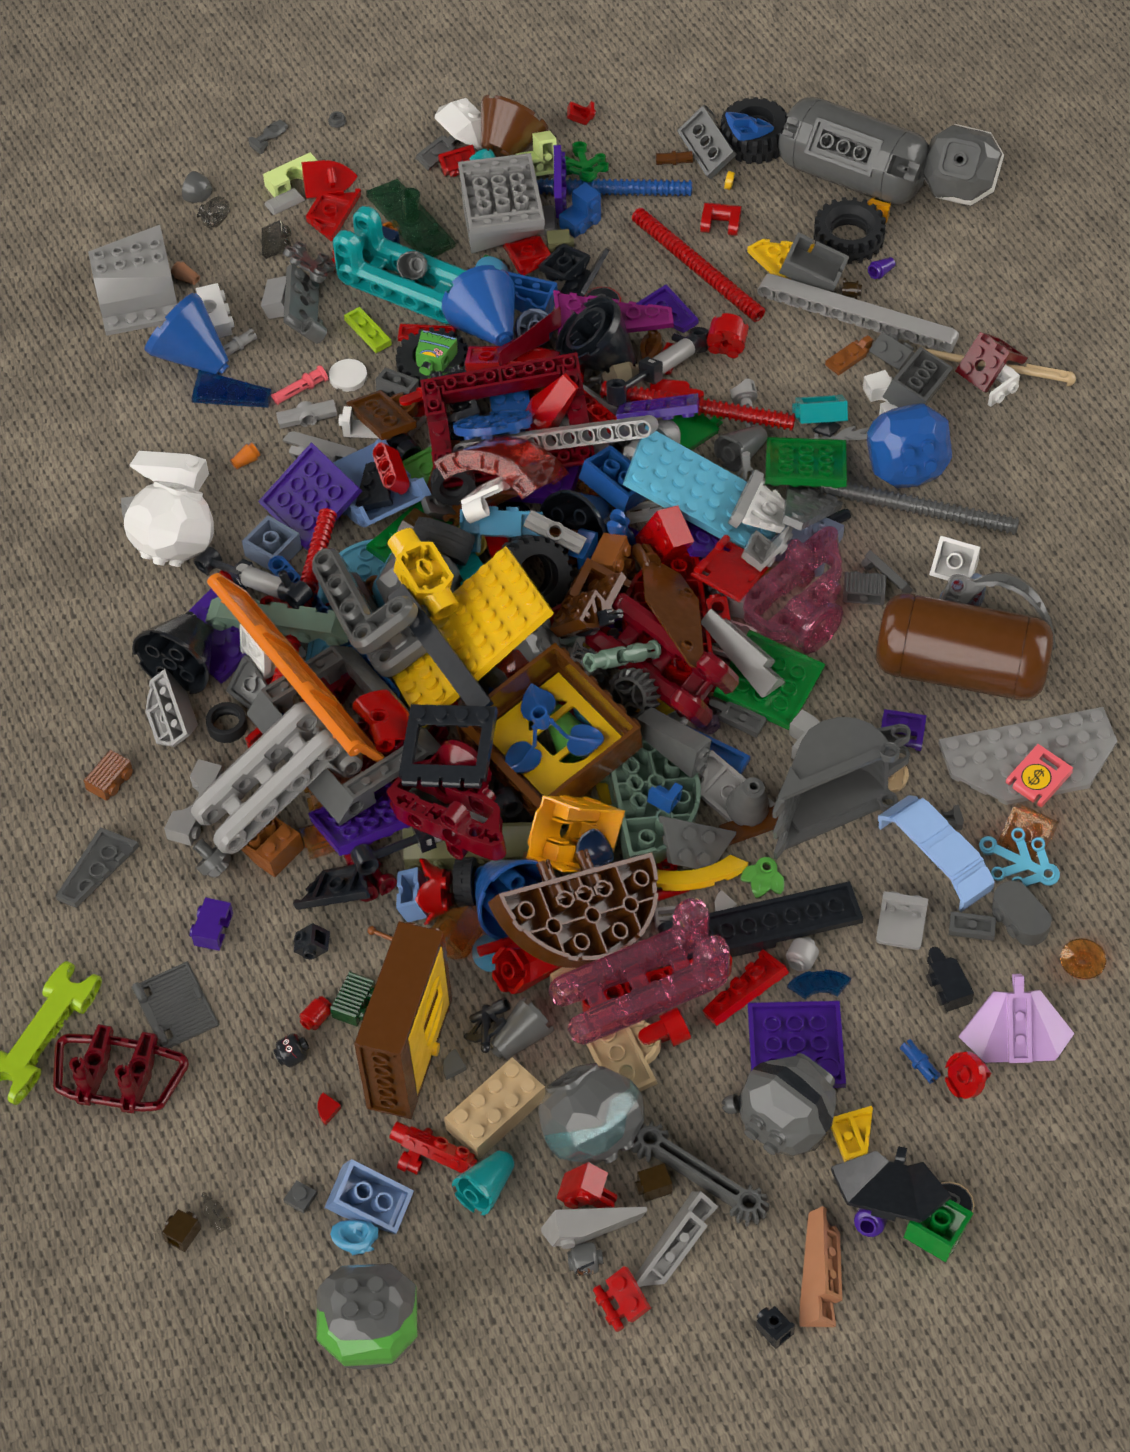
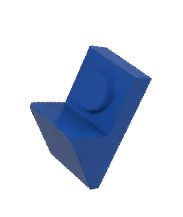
M583 528L578 530L577 533L586 537L587 540L579 554L571 550L568 551V556L577 558V569L584 565L587 558H592L598 545V532Z

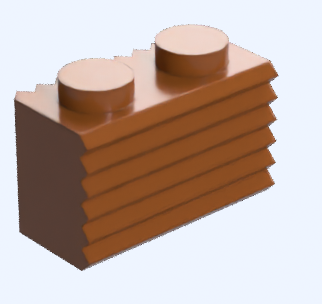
M109 750L83 780L86 790L108 801L111 796H115L118 793L120 785L132 776L131 762L115 751Z

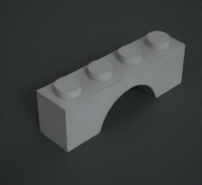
M200 759L197 760L190 779L192 787L199 792L198 796L223 773L222 765ZM192 805L183 810L172 811L164 828L168 840L191 846L194 839L197 840L199 838L201 824L191 814Z

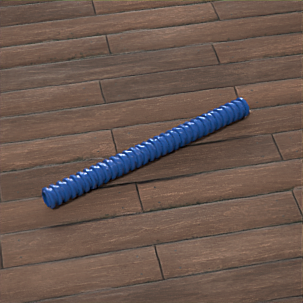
M548 178L537 180L540 194L545 193L548 195V193H551V195H554V178H551V180ZM577 178L566 180L568 195H571L572 191L583 183H587L603 195L605 193H608V195L620 194L621 196L622 194L626 196L628 194H631V196H634V194H637V196L643 194V196L645 194H648V196H651V194H654V196H657V194H660V196L663 194L665 196H668V194H671V196H674V194H677V196H680V194H683V196L685 194L688 196L692 195L691 180L689 182H686V180H683V182H680V180L668 181L667 179L666 181L662 179L660 181H657V179H654V181H651V179L648 181L645 179L643 181H640V179H637V181H634V179H631V181H628V179L626 181H623V179H620V181H617V179H614V181H611V179L600 181V179L592 182H584L581 179L577 180Z

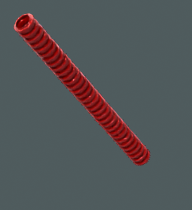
M638 208L634 211L632 221L651 235L659 244L716 289L717 292L728 299L736 308L740 309L748 318L756 322L760 320L758 319L759 317L762 318L764 316V307H761L741 288L733 284L724 274L714 268L701 255H698L697 252L679 239L678 236H675L674 233L645 211L644 208Z
M605 380L601 386V398L607 397V381ZM634 386L627 390L626 402L680 395L679 393L674 395L673 392L668 394L667 391L662 393L661 390L657 392L655 389L651 391L649 388L645 390L643 387L639 389L637 386ZM703 397L699 399L698 415L702 413L704 416H707V414L710 417L714 415L716 418L720 416L722 419L747 421L748 424L750 422H753L754 425L759 423L760 426L765 424L766 427L771 425V428L777 426V429L783 427V430L789 428V431H792L796 418L795 413L789 415V412L783 414V411L778 413L777 410L772 412L771 409L766 411L764 410L765 408L760 410L758 407L752 408V406L746 407V405L722 403L720 400L719 402H716L714 399L710 401L709 398L707 400H704Z
M328 508L319 510L307 559L305 560L300 581L305 582L313 591V597L303 605L305 607H312L318 585V580L312 570L313 557L318 551L328 548L335 519L337 518V513ZM291 634L285 636L299 653L301 642L297 637ZM277 667L274 670L275 673L271 683L283 676Z

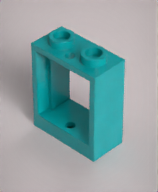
M843 395L795 398V403H792V413H795V417L800 424L848 421V403Z

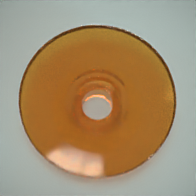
M1079 938L1071 940L1064 945L1060 954V961L1064 970L1071 976L1078 979H1092L1099 976L1105 969L1106 954L1096 942ZM1083 960L1086 964H1081L1078 961Z

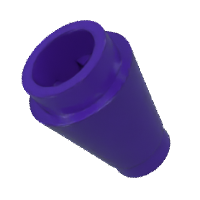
M889 257L871 262L868 266L869 276L873 279H881L895 267L894 259Z

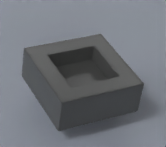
M296 1180L283 1200L287 1205L305 1213L317 1196V1191Z

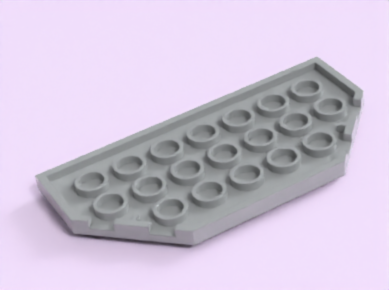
M1104 707L943 738L939 739L938 744L952 779L958 782L962 781L970 785L972 789L985 795L988 794L998 799L999 802L1008 805L1028 801L1026 797L1012 788L1014 782L1011 785L1005 782L1008 776L1037 744L1073 767V773L1053 794L1058 795L1090 788L1095 777L1115 748L1117 739ZM1043 758V762L1055 770L1058 769L1054 764Z

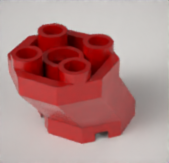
M515 942L508 946L500 947L492 957V964H495V970H492V978L500 991L511 992V994L522 993L548 978L552 972L562 968L532 956Z

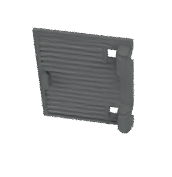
M188 961L143 982L134 983L131 987L154 1034L157 1035L161 1047L169 1049L220 1025ZM149 987L153 995L147 997L144 989ZM171 1030L174 1037L167 1039L165 1031Z

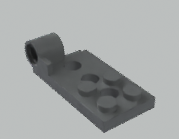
M703 105L677 132L688 149L692 151L694 158L705 175L712 179L737 153L717 125L718 122L715 119L714 113L706 105ZM717 151L716 155L712 157V154Z
M290 264L287 266L284 323L310 341L318 344L327 334V328L323 326V320L318 319L319 283L311 280L309 275L294 264Z

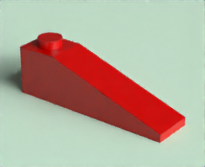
M566 373L531 398L526 410L532 413L533 423L525 431L560 426L579 388Z

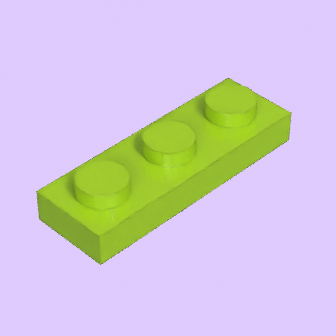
M360 307L344 315L346 323L375 353L392 345L391 339Z

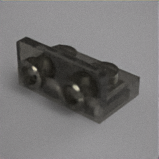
M281 220L262 228V256L265 259L275 256L280 252L283 253L286 246L292 247L290 243L291 230Z

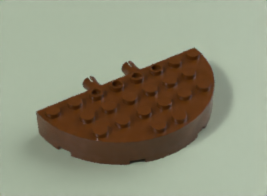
M588 849L581 850L574 854L581 872L559 878L555 876L550 859H547L546 862L543 860L536 864L543 882L500 893L490 900L488 904L505 933L519 947L532 956L549 964L565 968L597 966L610 961L627 950L649 927L658 900V893H656L658 873L652 852L594 867Z

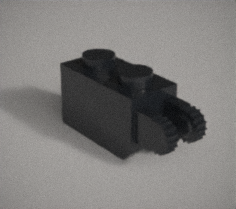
M932 946L928 952L927 964H929V971L926 977L931 987L934 986L937 991L936 998L939 1005H944L946 1011L949 1012L972 1004L974 992L957 959L952 957L945 958L940 948Z

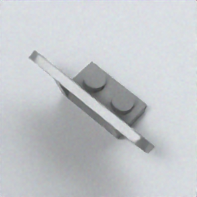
M295 431L289 432L283 439V442L292 444L289 454L293 460H296L311 442L332 462H335L337 457L343 458L357 451L355 448Z

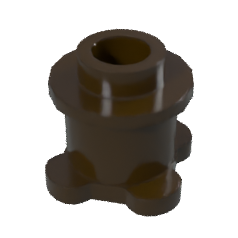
M843 278L842 295L854 297L855 299H857V296H861L862 285L859 284V280L857 282H846V278Z

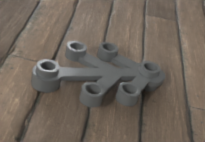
M299 241L293 244L292 247H285L283 254L291 258L289 262L308 271L311 280L323 283L328 277L327 273L334 272L336 265L328 261V255L319 253L317 259L312 260L306 252V244Z

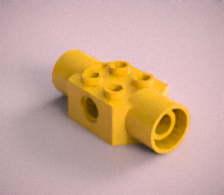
M405 528L395 533L387 542L396 557L393 571L401 584L407 586L419 604L426 606L435 621L447 618L459 608V603L450 590L454 578L453 573L433 542H421L413 528Z

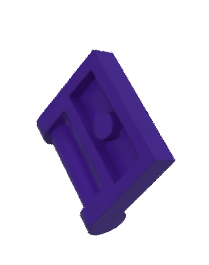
M884 709L881 728L896 724L907 725L911 730L910 736H917V740L910 739L903 746L921 751L927 715ZM898 732V733H896V734L906 735V734L903 733V732Z

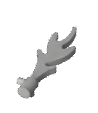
M856 426L843 429L836 436L833 434L830 438L827 436L818 438L816 433L814 438L808 439L846 440V443H849V440L867 439V434L865 433L868 432L870 427L856 430Z

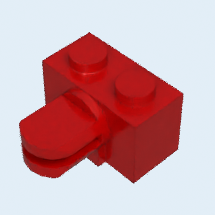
M587 1162L564 1173L556 1199L564 1202V1205L571 1209H577L586 1204L596 1208H614L617 1194L604 1188L608 1172Z

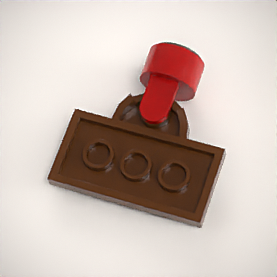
M418 387L415 392L404 395V392H401L391 397L387 396L382 390L346 402L348 407H352L353 415L381 440H389L393 436L408 433L410 430L417 428L416 420L413 417L425 415L421 387Z

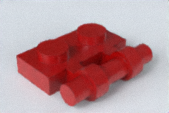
M623 1266L605 1280L610 1288L606 1292L601 1285L593 1288L598 1306H602L607 1315L605 1318L608 1324L612 1325L616 1332L624 1328L621 1319L624 1317L627 1318L628 1322L633 1323L651 1309L628 1267ZM614 1298L620 1306L617 1310L614 1309L610 1302Z

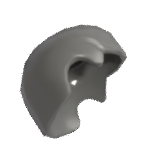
M408 251L400 255L397 260V270L403 278L418 280L425 276L428 270L427 260L420 252Z

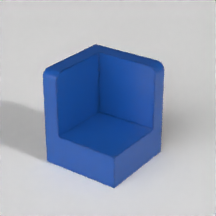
M675 782L670 790L660 785L656 788L651 787L647 802L670 814L681 799L683 786Z

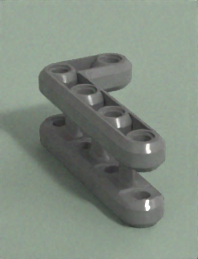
M325 548L315 554L312 561V570L351 645L359 653L367 654L373 668L382 677L387 678L398 675L428 653L409 628L415 621L418 613V607L410 597H395L379 608L365 581L356 572H350L345 560L335 549Z

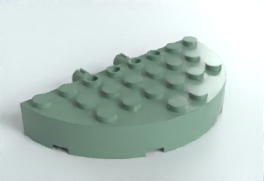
M642 738L643 748L599 783L608 784L612 802L610 806L625 811L619 832L624 860L652 852L657 864L667 858V847L664 845L662 837L665 834L663 825L659 822V816L695 823L701 797V785L698 773L692 778L689 777ZM675 782L683 786L681 799L670 814L647 802L651 787L656 788L660 785L670 790Z

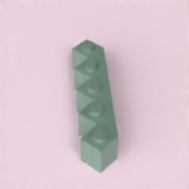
M217 597L211 600L205 622L219 631L232 626L240 629L241 623L227 606L221 602V599ZM254 599L284 636L291 634L303 643H309L319 638L329 646H340L348 642V637L334 610H328V613H321L312 607L300 606L299 609L288 608V604L271 602L270 605L260 604L259 600Z

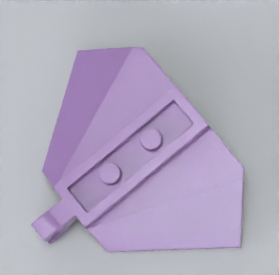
M1012 974L1013 992L993 991L959 1035V1038L985 1063H1029L1033 1061H1055L1074 1035V1032L1041 990L1024 992V976L1022 974Z

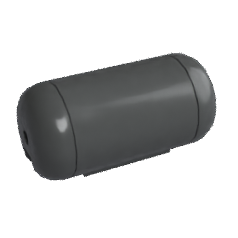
M818 97L800 99L786 115L788 119L784 125L783 133L779 134V151L783 161L793 169L866 196L875 197L877 200L891 203L892 205L909 202L918 194L925 181L923 173L929 152V144L922 135Z

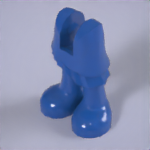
M614 509L610 514V521L607 522L608 533L626 535L629 545H635L634 533L628 528L629 518L625 516L622 510Z

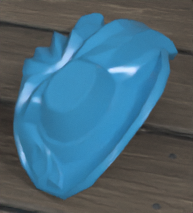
M347 1220L332 1226L330 1235L332 1241L339 1248L350 1252L352 1255H359L374 1250L371 1245L378 1239V1227H374L372 1223L364 1220Z

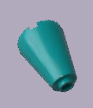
M496 1151L458 1175L452 1182V1188L456 1187L457 1191L454 1194L459 1202L473 1213L476 1208L482 1212L480 1215L488 1214L494 1207L515 1167L512 1155L506 1151Z

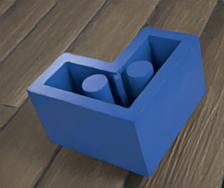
M583 183L573 190L572 206L559 214V227L561 229H569V234L576 238L580 234H584L592 225H597L601 220V193L587 183Z

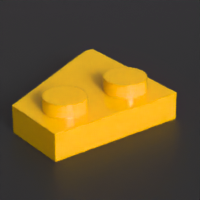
M872 1106L833 1117L831 1130L844 1162L868 1154Z

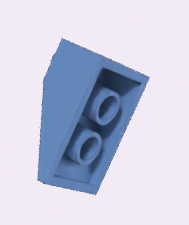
M351 1159L342 1165L324 1208L351 1220L368 1221L374 1227H378V1229L397 1234L414 1190Z

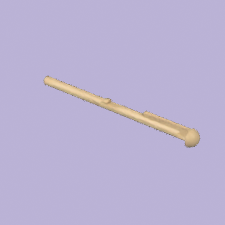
M925 349L942 360L960 363L964 358L963 355ZM984 360L980 361L978 366L985 367ZM1006 363L1007 366L1013 368L1018 374L1067 382V386L1073 385L1076 381V376L1071 371L1026 364V367Z

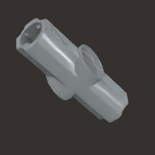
M332 399L312 404L310 401H303L296 408L276 412L279 427L282 429L299 424L303 427H307L310 424L312 426L316 424L317 420L337 416V411Z
M531 510L523 527L545 538H550L555 543L577 554L580 553L587 540L586 537L564 527L560 522H554ZM556 527L560 529L561 534L558 537H552L549 530Z

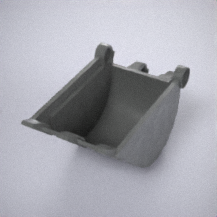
M836 717L824 720L810 728L801 740L793 764L789 768L773 809V818L778 817L773 831V838L777 839L779 837L774 850V859H778L784 850L877 810L884 812L898 803L897 795L888 788V777L909 763L910 752L903 745L910 740V728L904 724L875 728L868 722L849 717ZM898 732H903L906 734V736L903 738H899L895 736V734ZM899 753L904 754L905 757L899 759ZM885 799H890L894 803L891 805H885L882 803V801Z

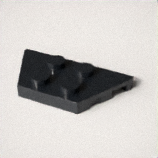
M355 865L325 869L305 889L307 894L301 900L295 899L293 905L297 910L368 899L370 898L366 875L359 874Z

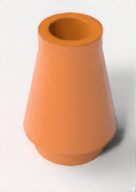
M250 443L249 445L246 444L230 461L236 469H239L242 466L257 461L261 455L255 445Z

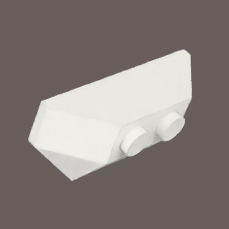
M467 98L439 107L435 114V119L455 139L468 145L473 144L474 148L478 150L483 149L481 147V112Z

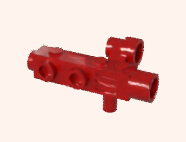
M397 1121L390 1133L389 1139L409 1149V1152L404 1151L397 1164V1169L404 1172L409 1171L418 1175L423 1165V1162L420 1161L422 1155L460 1173L468 1170L478 1162V1160L474 1159L475 1154L470 1153L468 1148L464 1146L457 1147L448 1143V1140L444 1137L433 1136L431 1128H425L422 1131Z

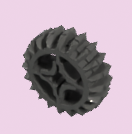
M634 667L625 668L615 673L613 678L608 681L610 686L606 690L611 694L612 700L616 704L620 703L625 708L630 718L634 717L637 719L649 708L656 709V707H659L660 703L657 699L661 695L656 692L659 687L654 686L655 679H649L650 673H644L643 669H636ZM629 680L635 684L633 686L627 685L626 682ZM634 707L640 709V711L635 712L631 709Z

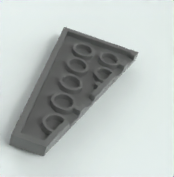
M788 485L782 523L801 531L840 511L843 502L838 501L836 496L820 494V491L813 487H793Z

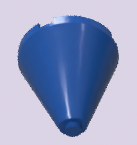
M481 265L471 268L452 281L454 286L450 289L449 293L445 291L442 298V312L448 323L455 329L499 347L512 341L514 332L515 286L509 274L504 269H496L494 265Z
M191 293L166 315L165 322L160 328L157 326L148 339L144 350L153 357L215 375L223 374L229 368V359L202 298L196 293Z

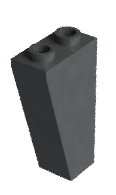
M652 707L636 719L641 725L642 738L689 777L692 778L707 768V759L711 752L710 745L712 740Z

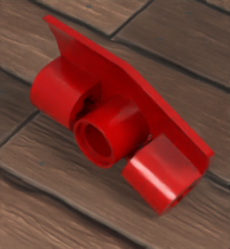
M387 689L366 693L354 701L353 710L369 724V732L373 736L378 752H389L395 747V740H405L409 712Z

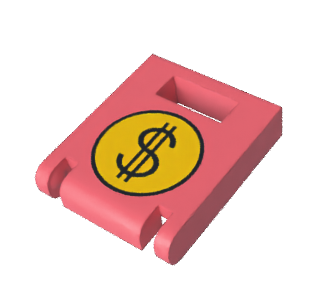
M1037 744L1008 776L1005 783L1011 785L1014 782L1012 788L1033 803L1040 795L1041 798L1037 805L1043 807L1073 773V767ZM1043 758L1054 764L1058 769L1055 770L1043 762Z

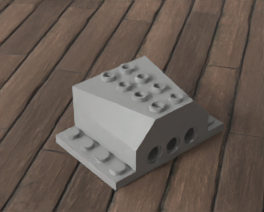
M531 153L458 162L463 209L471 254L543 233L545 219Z
M160 225L88 251L106 336L159 326L165 322L166 315L177 305Z

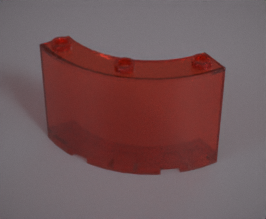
M500 436L482 440L443 456L434 462L444 479L467 470H477L492 475L496 474L502 477L503 481L509 484L521 499L528 497L537 489L550 483L555 485L569 475L566 468L549 451L531 441L511 436Z

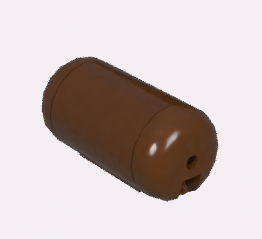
M901 593L893 596L887 602L884 609L876 647V661L879 667L891 676L1009 699L1013 698L1019 701H1028L1037 697L1045 685L1053 648V632L1047 622L1034 616L1029 617L1028 615L949 600Z

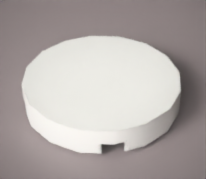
M354 359L340 360L329 371L331 385L345 392L361 388L368 378L364 364Z

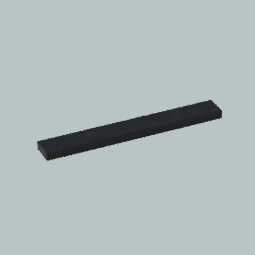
M402 584L387 598L390 601L398 596H408L417 605V617L409 628L467 706H492L494 703L407 586Z

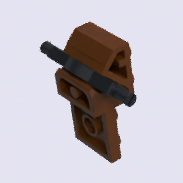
M622 572L613 575L609 574L604 578L591 581L587 592L584 591L577 596L567 597L562 602L559 613L553 619L554 622L550 627L551 631L561 639H569L575 636L590 637L595 635L600 628L614 624V619L623 617V614H620L623 611L621 609L614 611L611 606L627 577Z

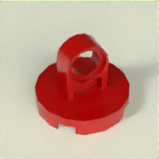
M972 1052L953 1054L945 1068H948V1077H945L948 1089L954 1096L964 1099L975 1098L981 1094L986 1080L991 1076V1072L986 1064Z

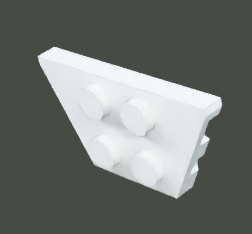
M765 478L762 479L742 523L781 533L786 525L782 523L785 500L776 489L771 491L765 485Z

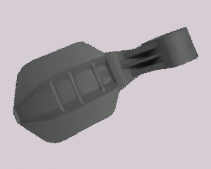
M993 572L977 579L954 574L948 579L940 598L943 600L952 599L954 602L968 604L986 586L993 587L996 585L1022 595L1034 606L1042 619L1050 625L1053 632L1052 649L1056 648L1054 630L1046 606L1037 591L1025 580L1006 572ZM954 580H961L963 587L957 590L952 588L951 584Z

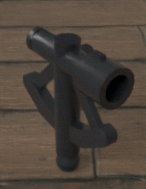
M504 997L492 1003V1006L483 1005L482 1010L470 1015L471 1023L476 1024L470 1033L464 1035V1039L474 1043L481 1042V1051L488 1053L490 1051V1038L496 1035L507 1022L503 1017L497 1018L496 1014H502L511 1009L509 1000ZM495 1021L496 1023H495L494 1026L491 1028V1023H493V1022ZM482 1024L481 1033L475 1035L476 1031Z

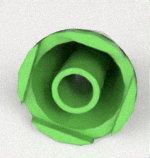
M556 704L554 711L549 716L555 713L563 705ZM569 711L555 722L568 735H570L572 727L582 724ZM551 725L548 729L558 753L567 746L569 739H566ZM569 753L561 762L565 763L568 761V763H573L584 756H576Z

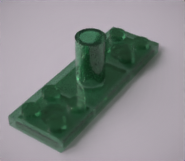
M398 179L366 191V197L392 223V226L398 229L399 234L414 250L435 257L456 247V242L420 204V192L417 189L406 188Z

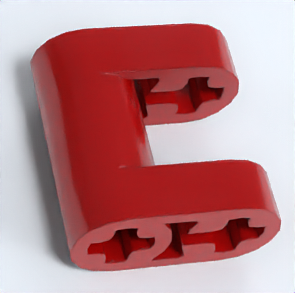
M705 202L700 232L710 233L712 220L729 222L728 235L737 236L742 206Z

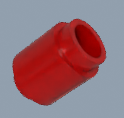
M322 996L313 999L299 1015L301 1025L307 1030H317L330 1016L331 1003Z

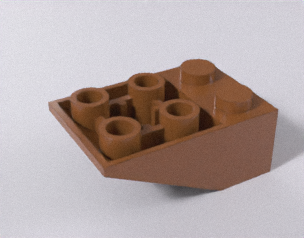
M603 533L591 560L604 565L615 573L622 572L627 577L626 579L632 581L638 573L636 572L635 560L632 557L631 545L628 543L627 536Z
M275 817L241 851L260 868L276 877L304 849V845L298 831Z

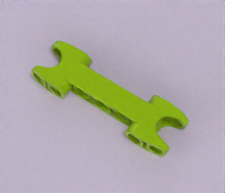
M69 961L63 962L52 973L42 991L43 996L47 1000L11 1051L7 1053L0 1050V1081H12L8 1102L18 1105L32 1090L41 1076V1069L36 1067L37 1059L51 1039L57 1036L64 1026L62 1023L68 1020L73 1011L84 1014L101 987V976L92 974L81 983H73L70 981V978L74 973L75 965Z

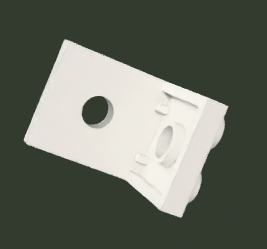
M240 624L241 653L249 655L265 680L270 678L275 673L276 666ZM301 646L299 654L303 658L306 656V651Z

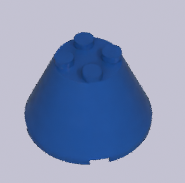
M500 859L490 861L476 869L474 889L480 926L489 937L499 940L508 937V935L497 922L488 902L500 893L543 882L536 866L537 861L528 859Z

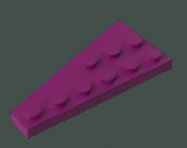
M553 290L555 309L561 307V327L558 328V335L574 311L579 314L586 308L584 303L598 296L589 295L588 297L577 296V293H570L568 295ZM613 299L620 307L628 333L674 327L672 307L653 304L645 306L638 305L632 301L624 303L619 302L618 299Z

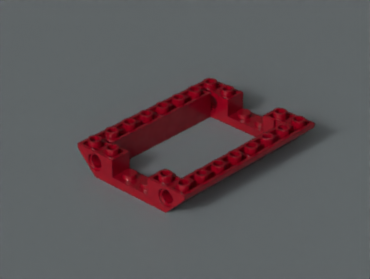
M578 353L420 380L431 441L433 469H436L443 462L454 461L446 404L547 387L566 373L579 387L567 410L569 425L589 423ZM571 433V438L575 440L574 435ZM593 445L535 452L467 465L473 469L476 483L491 481L513 470H516L518 476L583 465L586 459L595 455ZM451 477L444 480L443 485L445 488L458 487L463 485V480L458 477Z

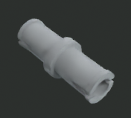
M249 329L239 337H233L232 341L223 346L227 357L238 350H243L244 346L257 339L256 333L253 334V329Z

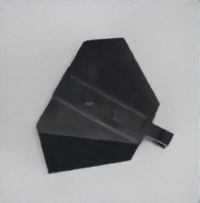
M898 1146L894 1162L889 1161L879 1152L874 1151L831 1167L835 1181L848 1206L871 1211V1216L895 1221L896 1217L919 1223L923 1222L950 1200L951 1194L924 1162L905 1165L908 1148Z

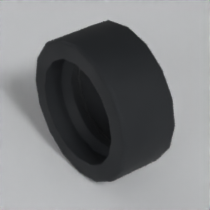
M222 702L214 705L206 715V726L210 737L221 743H232L239 740L247 730V719L243 708L232 702ZM224 715H234L239 719L238 724L229 730L217 729L214 726V722Z

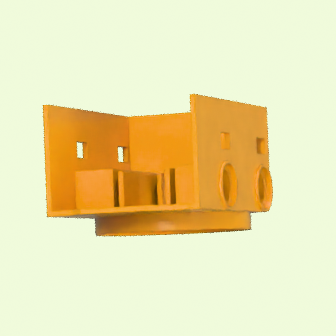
M569 795L543 796L541 805L535 812L528 838L529 849L526 858L537 862L543 860L546 862L547 859H550L552 868L562 872H581L574 855L580 837L587 831L595 828L607 838L614 853L625 811L589 797L579 798ZM562 824H569L566 834L561 837L560 829Z

